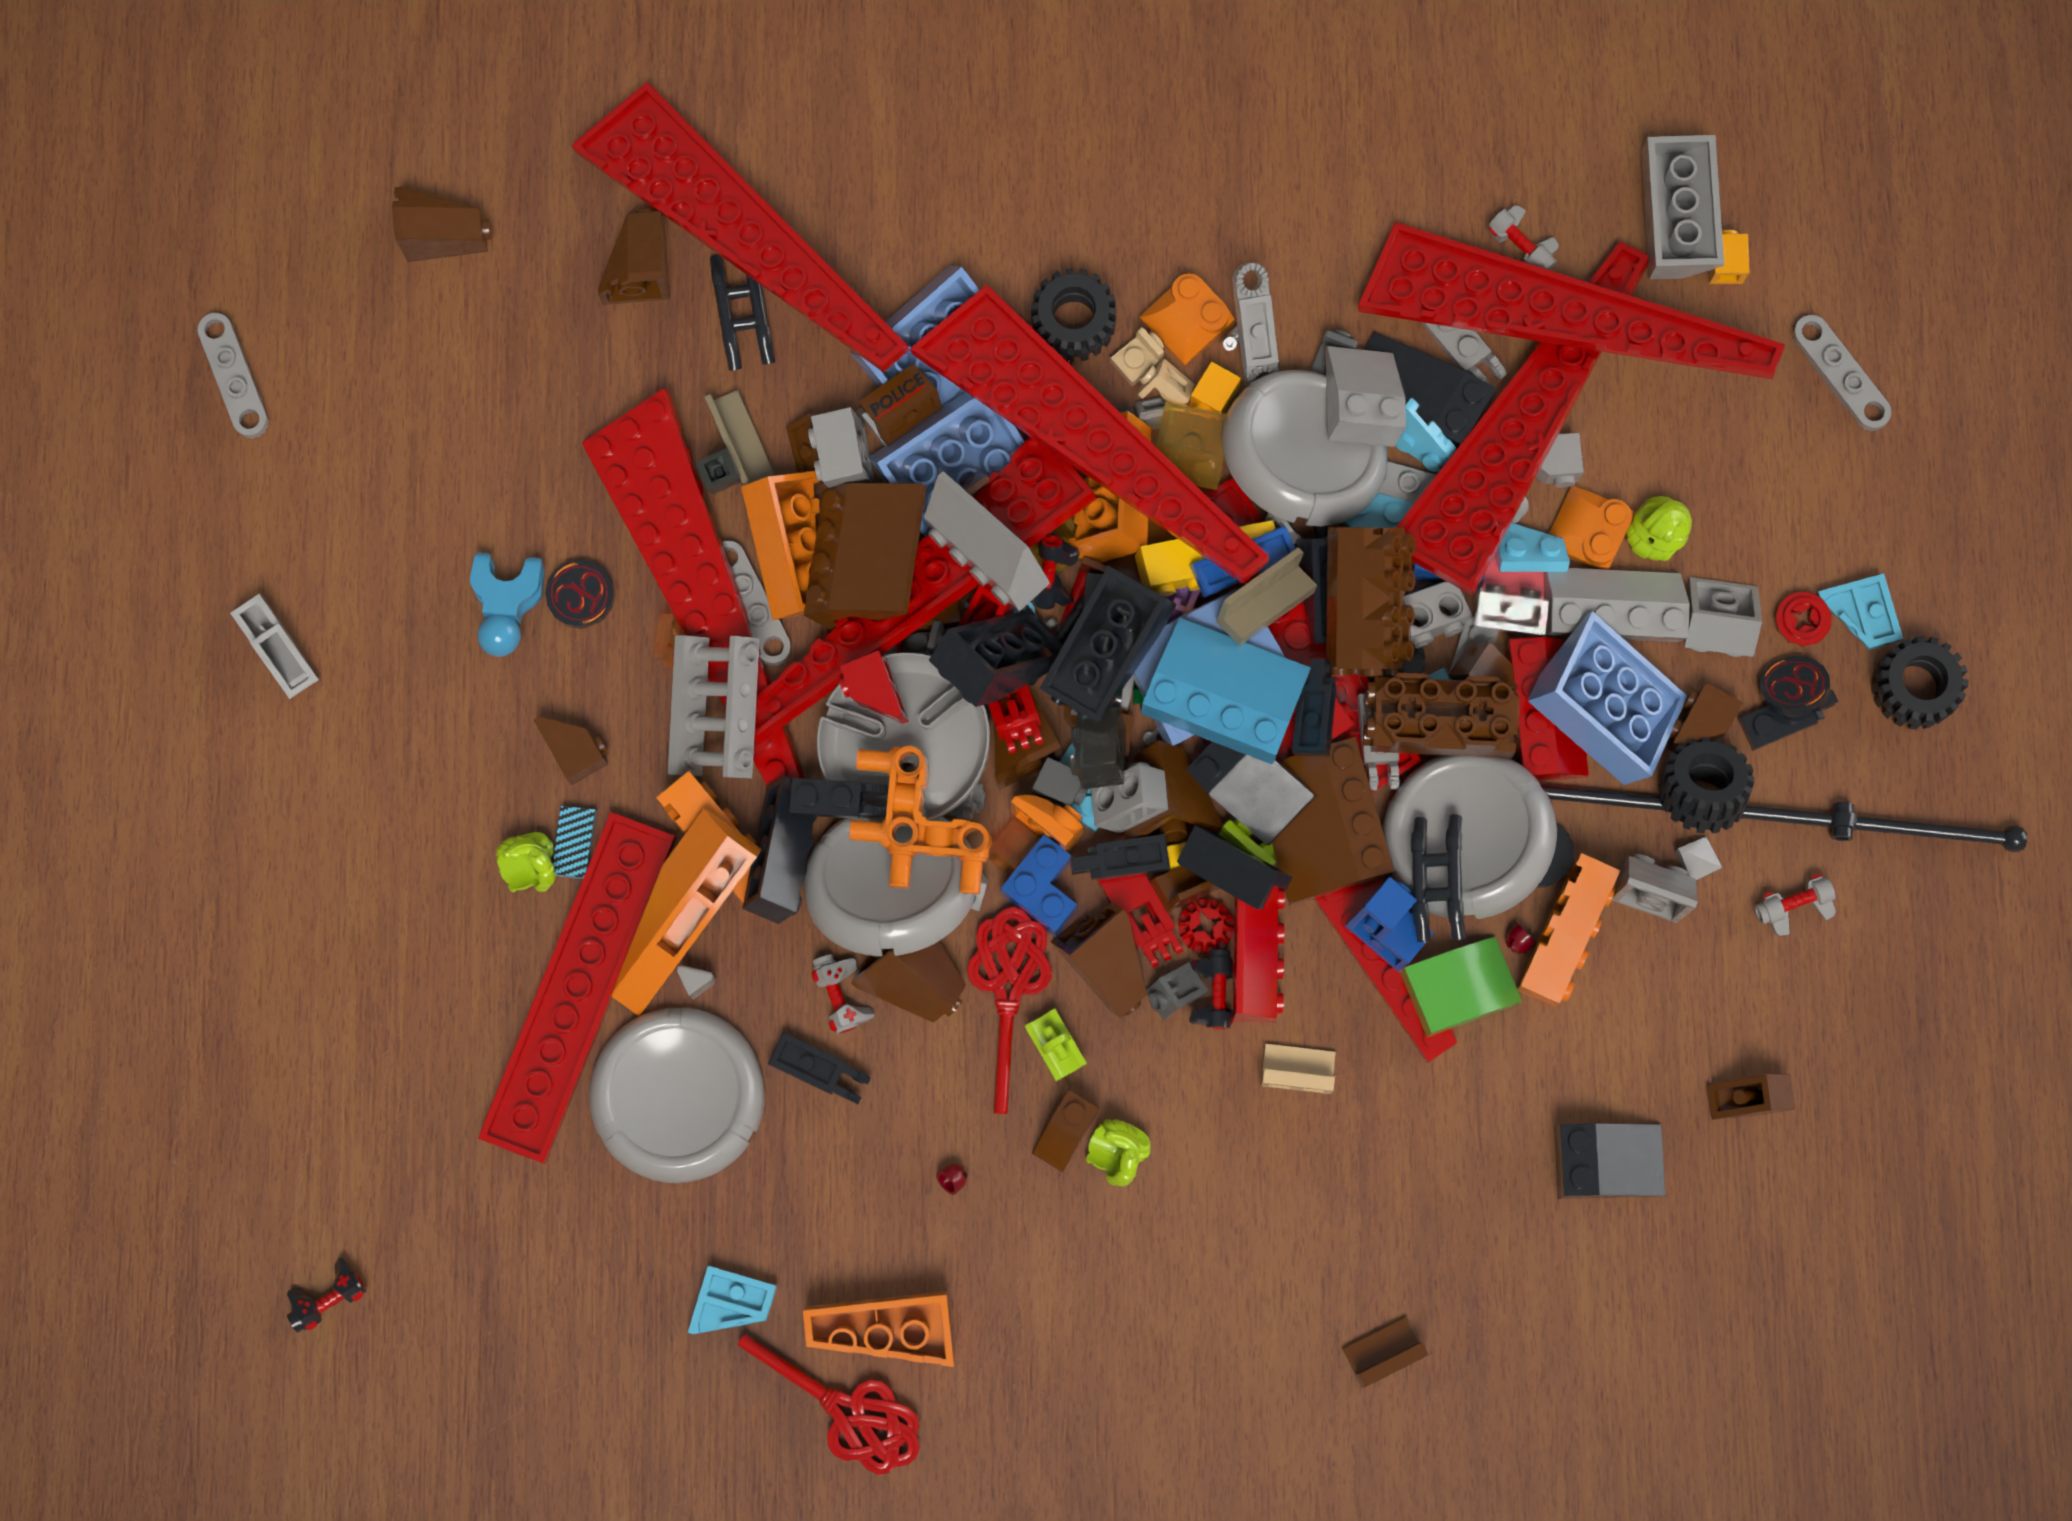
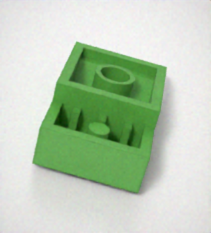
M1496 937L1469 944L1409 965L1400 972L1427 1037L1522 1003Z

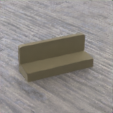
M738 390L715 400L712 399L711 394L705 395L704 398L725 448L729 450L741 477L740 482L742 486L765 477L775 476Z
M1300 548L1292 551L1224 600L1216 623L1239 646L1315 592L1317 584L1299 567L1304 553Z

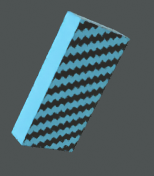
M560 807L553 857L556 876L584 878L590 863L597 813L595 809Z

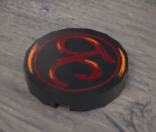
M585 560L566 562L557 568L548 579L545 591L547 606L554 617L567 627L577 629L588 628V626L603 621L612 610L615 599L613 583L606 571L596 563Z
M1803 656L1785 657L1773 662L1764 670L1760 678L1761 698L1763 702L1765 701L1769 705L1770 710L1776 714L1787 717H1803L1812 714L1811 710L1816 709L1818 706L1820 709L1826 704L1830 696V675L1825 667L1814 659Z

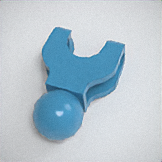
M478 552L474 556L470 584L477 599L483 605L482 613L485 619L481 622L477 631V640L481 649L487 654L495 657L508 656L517 649L521 640L519 626H521L523 615L526 611L534 608L542 599L545 577L542 558L528 557L518 577L510 581H501L495 578V565L490 554Z

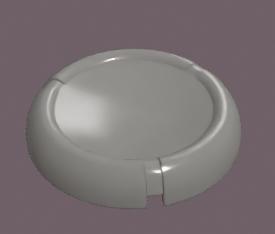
M1283 370L1263 376L1248 385L1240 393L1239 397L1234 400L1223 423V453L1234 480L1242 491L1258 506L1286 521L1294 523L1297 517L1306 518L1305 525L1327 526L1342 523L1364 511L1373 502L1384 482L1388 466L1387 446L1328 440L1325 374L1308 370Z
M917 653L889 654L885 657L909 722L901 724L858 705L851 696L845 697L839 684L826 703L829 707L826 718L821 716L819 722L817 750L820 767L826 780L859 781L863 784L870 783L889 786L890 776H888V772L856 769L858 749L890 751V748L916 747L928 760L929 783L928 788L924 789L922 813L929 821H934L957 808L967 799L980 781L990 751L991 735L988 715L984 705L975 707L973 704L968 703L962 697L961 692L950 681L940 676L938 669L929 661L931 656ZM915 755L905 757L902 762L903 771L908 773L915 771L919 767V757ZM863 795L862 805H881L887 808L888 795ZM862 816L870 821L883 822V819L886 818Z
M1440 755L1425 762L1410 773L1399 785L1392 800L1389 801L1384 815L1382 830L1394 868V873L1391 876L1392 879L1406 885L1413 896L1411 833L1413 832V822L1416 817H1424L1428 820L1427 853L1447 852L1445 838L1448 817L1451 814H1458L1462 817L1461 868L1464 915H1475L1477 919H1483L1505 912L1520 903L1534 891L1547 873L1552 862L1557 842V824L1550 798L1540 786L1539 781L1526 768L1510 758ZM1447 866L1427 868V888L1448 887ZM1447 901L1428 902L1430 913L1448 918Z
M861 816V819H854V820H866V821H867L868 819H866V818H864V817ZM941 817L939 819L934 820L941 822H951L945 817ZM843 818L833 825L812 850L807 861V873L804 879V897L809 915L817 928L828 939L856 953L882 956V949L893 948L895 956L929 947L950 934L963 921L976 898V894L959 892L962 861L954 857L916 854V857H912L909 889L889 887L891 855L888 854L887 849L881 847V843L850 840V823L854 818ZM901 826L896 830L895 839L898 843H906L912 838L913 829L911 826ZM965 840L967 848L972 849L968 840Z
M687 1007L654 1010L631 1020L619 1029L602 1049L595 1063L589 1088L591 1118L597 1134L600 1135L604 1142L605 1148L619 1163L633 1173L664 1183L698 1181L710 1177L732 1164L750 1144L748 1140L753 1131L757 1132L765 1105L763 1072L759 1060L748 1041L737 1029L722 1018L706 1011Z

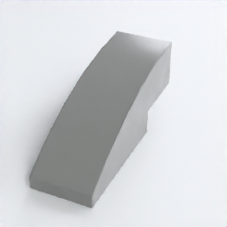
M261 593L230 613L289 699L319 680Z

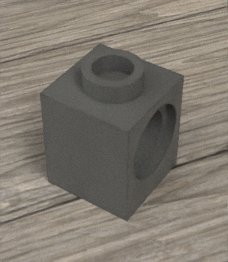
M1047 757L1032 788L1033 795L1044 798L1062 808L1066 804L1072 808L1074 804L1081 806L1089 787L1084 785L1086 775Z

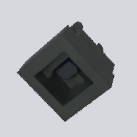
M727 448L695 462L707 490L713 495L740 483L741 477Z

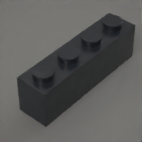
M785 775L766 788L755 845L762 850L751 864L742 909L776 924H780L790 916L795 915L800 909L802 903L800 891L807 873V854L814 840L813 835H811L813 823L817 816H799L789 813L792 779Z

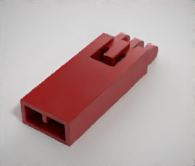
M1028 684L1011 693L1016 694L1021 711H1018L1014 699L1006 702L1010 712L1008 716L1005 713L1001 699L988 704L1000 740L1005 739L1010 755L1017 753L1014 743L1016 740L1020 739L1023 750L1030 748L1027 737L1031 735L1036 745L1043 744L1038 729L1042 725Z
M1121 836L1114 841L1124 840V837ZM1145 874L1107 880L1096 879L1108 902L1116 904L1128 914L1136 950L1141 949L1153 969L1159 966L1158 959L1153 952L1158 950L1165 962L1171 959L1165 947L1167 944H1171L1173 951L1177 955L1183 952V948L1172 931L1175 929V924L1168 912L1166 913L1157 893ZM1144 904L1156 925H1154L1149 914L1146 913L1140 917L1141 922H1143L1147 929L1142 932L1131 911L1140 908Z

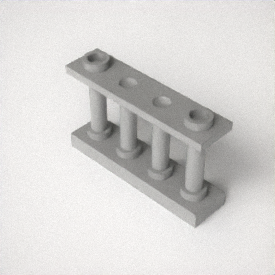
M675 635L668 774L684 775L690 771L693 776H702L703 766H723V777L752 779L760 638L730 636L729 647H709V638ZM708 661H729L728 682H707ZM706 696H727L726 717H705ZM705 731H725L724 752H703Z

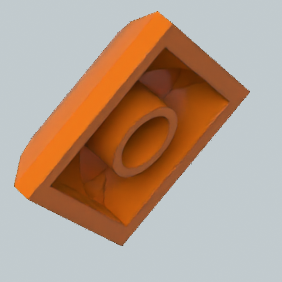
M1190 271L1179 276L1174 281L1173 286L1139 317L1143 324L1160 338L1163 345L1184 367L1235 324V318L1226 304L1200 277Z
M1573 485L1569 489L1549 535L1564 539L1570 559L1591 569L1608 570L1630 526L1635 511L1631 510L1621 500H1609Z
M1033 795L1015 796L1011 801V813L1014 817L1040 838L1046 835L1068 853L1074 848L1083 834V826L1080 822L1082 816L1067 804L1062 808L1044 798Z

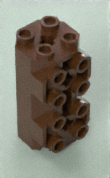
M1328 527L1326 661L1331 663V675H1396L1404 662L1411 661L1414 656L1411 626L1414 623L1415 613L1411 605H1405L1403 596L1406 591H1412L1415 586L1412 556L1415 552L1416 542L1413 535H1406L1404 528Z
M1397 673L1393 678L1375 677L1373 682H1368L1367 691L1364 694V712H1370V717H1367V722L1363 729V746H1370L1371 752L1512 758L1516 750V743H1510V734H1518L1519 696L1518 693H1515L1517 683L1502 682L1498 677L1468 676L1464 681L1431 679L1427 674Z

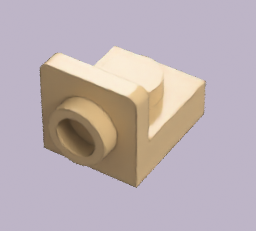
M1141 327L1136 332V337L1110 358V362L1128 383L1134 386L1139 382L1140 376L1150 365L1156 367L1163 360L1164 345L1154 332L1148 334Z
M1163 359L1156 367L1150 365L1139 378L1141 386L1137 395L1143 399L1153 388H1156L1166 401L1173 402L1181 409L1190 400L1195 384L1167 360Z

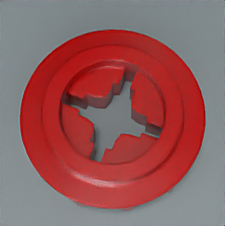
M1797 592L1787 596L1780 603L1775 616L1778 633H1781L1786 638L1787 643H1794L1800 645V647L1816 645L1828 634L1832 622L1831 612L1827 604L1819 596L1809 592ZM1810 609L1808 622L1811 623V627L1804 625L1796 630L1798 619L1794 617V614L1801 615Z
M1210 898L1194 900L1181 913L1178 923L1179 935L1183 943L1196 953L1209 954V950H1222L1228 945L1234 933L1232 914L1221 902ZM1199 913H1202L1203 917H1206L1208 921L1220 920L1212 927L1214 939H1211L1210 935H1207L1205 931L1192 932L1201 924Z

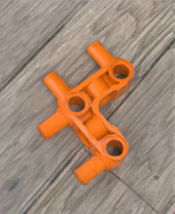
M913 746L890 748V751L858 749L856 759L857 770L888 772L890 778L886 818L883 819V822L852 819L849 832L850 840L881 843V847L887 849L886 851L891 855L889 887L909 889L912 857H916V854L954 857L962 861L959 892L979 895L983 863H987L992 845V838L988 830L981 824L966 820L953 819L952 822L929 821L925 817L922 809L924 789L928 788L929 783L928 760L918 748ZM909 755L918 756L920 761L919 767L913 772H904L902 762L905 757ZM902 825L911 826L913 829L912 838L906 843H898L895 839L896 830ZM972 831H979L984 836L983 844L977 849H969L966 846V837Z

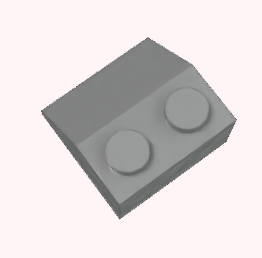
M849 407L811 416L813 428L808 429L812 448H817L819 460L814 461L818 481H823L828 488L847 483H876L873 466L868 458L871 455L865 424L853 409Z
M1689 577L1687 596L1690 603L1689 638L1684 640V647L1691 648L1697 652L1713 651L1726 653L1732 657H1754L1762 625L1758 586Z

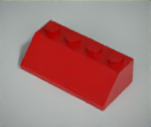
M1549 637L1509 639L1504 648L1505 657L1512 663L1514 683H1517L1515 693H1518L1519 696L1518 734L1514 735L1517 763L1526 768L1539 782L1588 778L1587 753L1528 702L1541 672L1566 640Z
M1274 886L1262 910L1255 909L1235 897L1233 1022L1275 1023L1277 1014H1283L1284 995L1283 993H1277V979L1284 978V958H1278V944H1284L1285 935L1284 923H1278V909L1285 908L1284 888Z

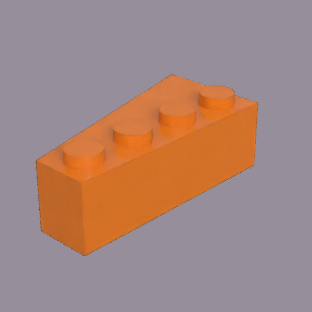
M1122 412L1121 414L1151 442L1152 428L1131 412ZM1085 478L1084 481L1093 490L1097 499L1075 514L1074 523L1077 524L1075 537L1069 538L1068 544L1079 551V558L1083 560L1085 556L1098 563L1136 553L1140 546L1147 545L1148 518L1091 478Z
M815 471L769 476L741 486L772 620L804 615L816 541L815 514L820 513L819 499L814 497V484L818 483Z
M690 771L686 772L656 797L664 811L684 834H686L704 808L738 831L735 826L739 824V821L727 807L723 810L719 808L714 802L717 795L705 781L699 784ZM749 833L744 836L755 844L756 841ZM750 867L732 890L742 903L744 902Z
M1583 853L1574 860L1517 987L1519 992L1552 1007L1560 1004L1561 1000L1568 1001L1575 985L1570 980L1575 969L1581 970L1586 961L1589 951L1585 950L1589 938H1595L1603 921V919L1599 918L1604 906H1609L1615 894L1616 888L1613 886L1621 870Z
M947 1291L805 1306L803 1309L806 1347L954 1367Z

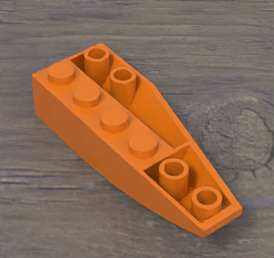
M706 808L702 810L664 862L612 993L614 999L638 1016L647 1007L762 850Z

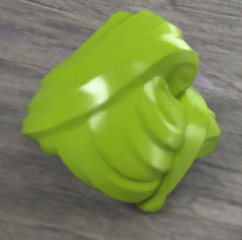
M1656 496L1647 499L1636 510L1633 521L1626 532L1631 551L1642 559L1649 558L1655 561H1668L1677 550L1686 544L1692 527L1690 512L1683 503L1675 501L1670 497Z
M533 832L505 839L502 841V844L497 846L496 856L499 873L502 879L509 884L508 888L511 892L525 890L532 886L539 892H546L556 880L555 868L551 862V857L554 854L553 843L545 834Z
M1105 1119L1090 1136L1088 1143L1089 1154L1086 1156V1162L1092 1163L1098 1169L1107 1171L1106 1180L1109 1184L1113 1186H1127L1133 1181L1139 1162H1143L1150 1154L1151 1145L1149 1137L1140 1129L1124 1121Z

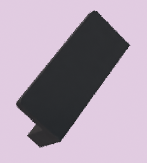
M1196 825L1177 860L1179 865L1258 910L1263 909L1274 886L1287 889L1293 878L1288 873L1214 831Z

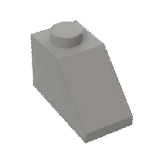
M1579 433L1558 434L1536 478L1544 484H1554L1557 488L1571 487L1575 485V482H1579L1584 473Z

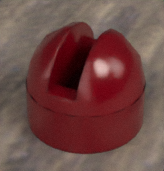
M1518 923L1506 935L1507 947L1516 954L1526 953L1537 943Z
M950 1163L936 1173L940 1186L949 1194L955 1195L967 1183L968 1175L966 1172H963L964 1167L958 1163Z

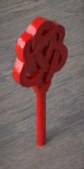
M1016 907L1004 909L994 919H987L978 927L976 935L978 951L970 959L967 970L970 982L980 992L995 994L996 1000L994 1002L997 1014L1000 1016L993 1114L1007 1115L1013 1022L1014 1016L1018 1014L1017 1012L1021 1006L1022 995L1034 996L1040 994L1047 989L1052 980L1051 965L1045 957L1048 945L1047 931L1040 923L1031 921L1030 917L1023 910ZM1011 920H1015L1019 924L1012 927L1007 923ZM992 932V940L988 942V935ZM1033 934L1036 936L1035 945L1032 943ZM1014 943L1017 947L1010 959L1006 946ZM994 953L997 954L999 964L1003 970L1000 974L992 957ZM1027 954L1030 958L1019 975L1017 972ZM982 964L989 980H984L979 974ZM1039 968L1041 973L1039 979L1034 983H1030L1036 970ZM1010 982L1013 988L1007 1001L1004 987Z
M746 1333L741 1337L737 1344L739 1347L819 1400L823 1410L835 1420L827 1432V1444L834 1456L844 1461L859 1460L868 1471L877 1475L890 1473L895 1467L909 1465L917 1459L920 1449L917 1436L920 1427L918 1415L909 1407L897 1403L892 1389L884 1382L869 1380L861 1383L854 1390L852 1396L844 1394L843 1391H838V1389H827ZM872 1391L878 1392L883 1400L864 1398V1396ZM837 1404L851 1407L853 1415L846 1416ZM865 1410L884 1412L887 1414V1418L866 1415ZM899 1416L907 1421L908 1426L899 1422ZM853 1427L859 1428L869 1446L864 1447ZM873 1428L887 1430L888 1439L881 1441ZM841 1432L851 1449L844 1448L840 1444L839 1435ZM907 1443V1452L899 1455L900 1446ZM877 1455L884 1462L879 1463L872 1457Z

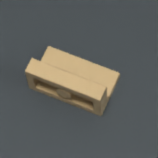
M1265 1044L1261 1086L1332 1094L1335 1081L1333 1073L1336 1052Z

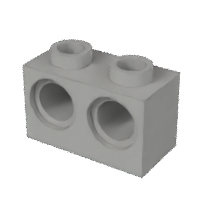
M1447 581L1403 596L1405 605L1413 607L1415 619L1421 625V627L1411 626V641L1415 648L1428 645L1434 641L1436 636L1444 634L1445 637H1451L1462 632L1465 629L1464 624L1472 616L1461 590ZM1439 607L1448 609L1451 616L1443 614Z
M1139 762L1131 764L1129 769L1117 775H1110L1105 778V781L1091 787L1094 825L1096 827L1122 833L1168 810L1165 771L1150 767L1148 763Z

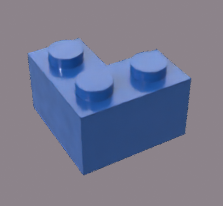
M1043 835L1000 890L1001 895L1023 910L1032 920L1040 923L1046 931L1056 938L1077 912V904L1053 886L1070 865L1072 856L1046 835Z
M1391 877L1368 898L1345 926L1398 972L1410 963L1426 943L1417 942L1413 914L1408 911L1417 900L1411 895V891L1406 885L1399 881H1394Z

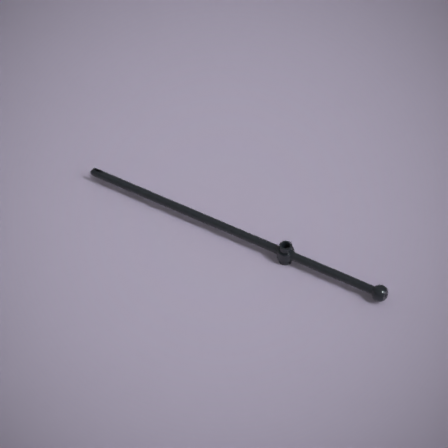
M1540 785L1551 800L1664 811L1662 807L1664 801H1660L1659 796ZM1847 802L1833 803V812L1831 813L1747 805L1741 818L1828 827V829L1832 830L1831 839L1836 841H1851L1853 839V831L1861 830L2002 844L2007 851L2012 853L2024 850L2027 844V832L2018 825L2008 826L2004 831L1860 817L1854 813V804Z

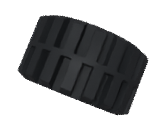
M1073 268L1066 269V275L1061 276L1059 271L1053 273L1051 281L1045 278L1041 282V290L1036 289L1033 296L1034 302L1031 304L1032 328L1061 356L1064 355L1067 356V359H1071V362H1074V357L1080 356L1081 361L1089 360L1090 353H1093L1095 356L1100 354L1101 347H1107L1111 342V335H1114L1116 324V301L1114 294L1110 295L1108 284H1101V277L1095 273L1091 278L1088 277V270L1080 269V274H1073ZM1069 302H1079L1090 308L1094 318L1082 328L1069 329L1061 326L1053 315L1061 305Z
M1916 636L1912 641L1909 638L1902 641L1877 664L1878 669L1874 671L1872 677L1873 680H1876V683L1871 687L1872 694L1878 693L1879 697L1875 700L1877 707L1882 705L1885 707L1886 711L1882 714L1887 719L1894 716L1896 718L1894 724L1900 727L1907 723L1908 729L1916 730L1920 726L1926 729L1934 724H1939L1959 707L1958 705L1966 696L1963 691L1968 688L1969 680L1963 679V676L1968 671L1966 665L1960 666L1958 663L1962 659L1960 654L1957 652L1955 655H1952L1949 652L1952 646L1948 643L1940 646L1938 645L1939 639L1931 637L1925 641L1924 636ZM1906 667H1920L1932 675L1936 683L1934 699H1918L1908 692L1903 682V672Z
M1701 738L1700 742H1696L1694 739L1688 740L1686 746L1680 744L1675 749V752L1671 753L1660 784L1659 797L1660 801H1664L1662 806L1664 811L1672 813L1670 818L1675 823L1681 821L1683 823L1682 827L1687 830L1693 827L1697 829V833H1705V830H1710L1713 834L1719 833L1721 827L1728 830L1733 826L1734 822H1739L1748 804L1754 785V777L1752 776V765L1746 764L1748 758L1743 753L1737 754L1735 746L1730 744L1727 747L1723 745L1724 741L1716 739L1715 742H1710L1709 738ZM1693 781H1707L1717 786L1720 790H1706L1697 786Z

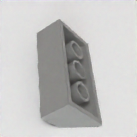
M1716 136L1647 137L1641 150L1647 253L1649 255V280L1683 279L1723 267L1724 253Z
M942 471L937 477L924 516L931 528L928 532L929 536L940 548L947 545L951 549L949 554L961 567L968 564L972 568L970 573L982 586L987 583L993 587L991 592L1004 606L1009 602L1020 611L1050 584L1049 580L1029 547Z
M1568 568L1567 572H1544L1542 636L1569 637L1587 613L1593 611L1624 640L1678 643L1688 639L1690 603L1681 573Z

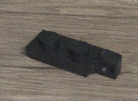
M1311 659L1310 675L1306 679L1296 706L1292 753L1296 756L1330 757L1337 689L1336 679L1331 678V663L1326 661V659Z
M1832 689L1826 704L1820 709L1818 706L1816 709L1811 710L1812 714L1803 717H1787L1776 714L1767 706L1740 717L1738 721L1752 751H1755L1816 725L1818 721L1825 718L1822 711L1835 706V703L1839 701Z
M1165 834L1097 843L1094 847L1087 848V856L1073 857L1070 861L1072 875L1090 873L1091 880H1107L1170 871Z

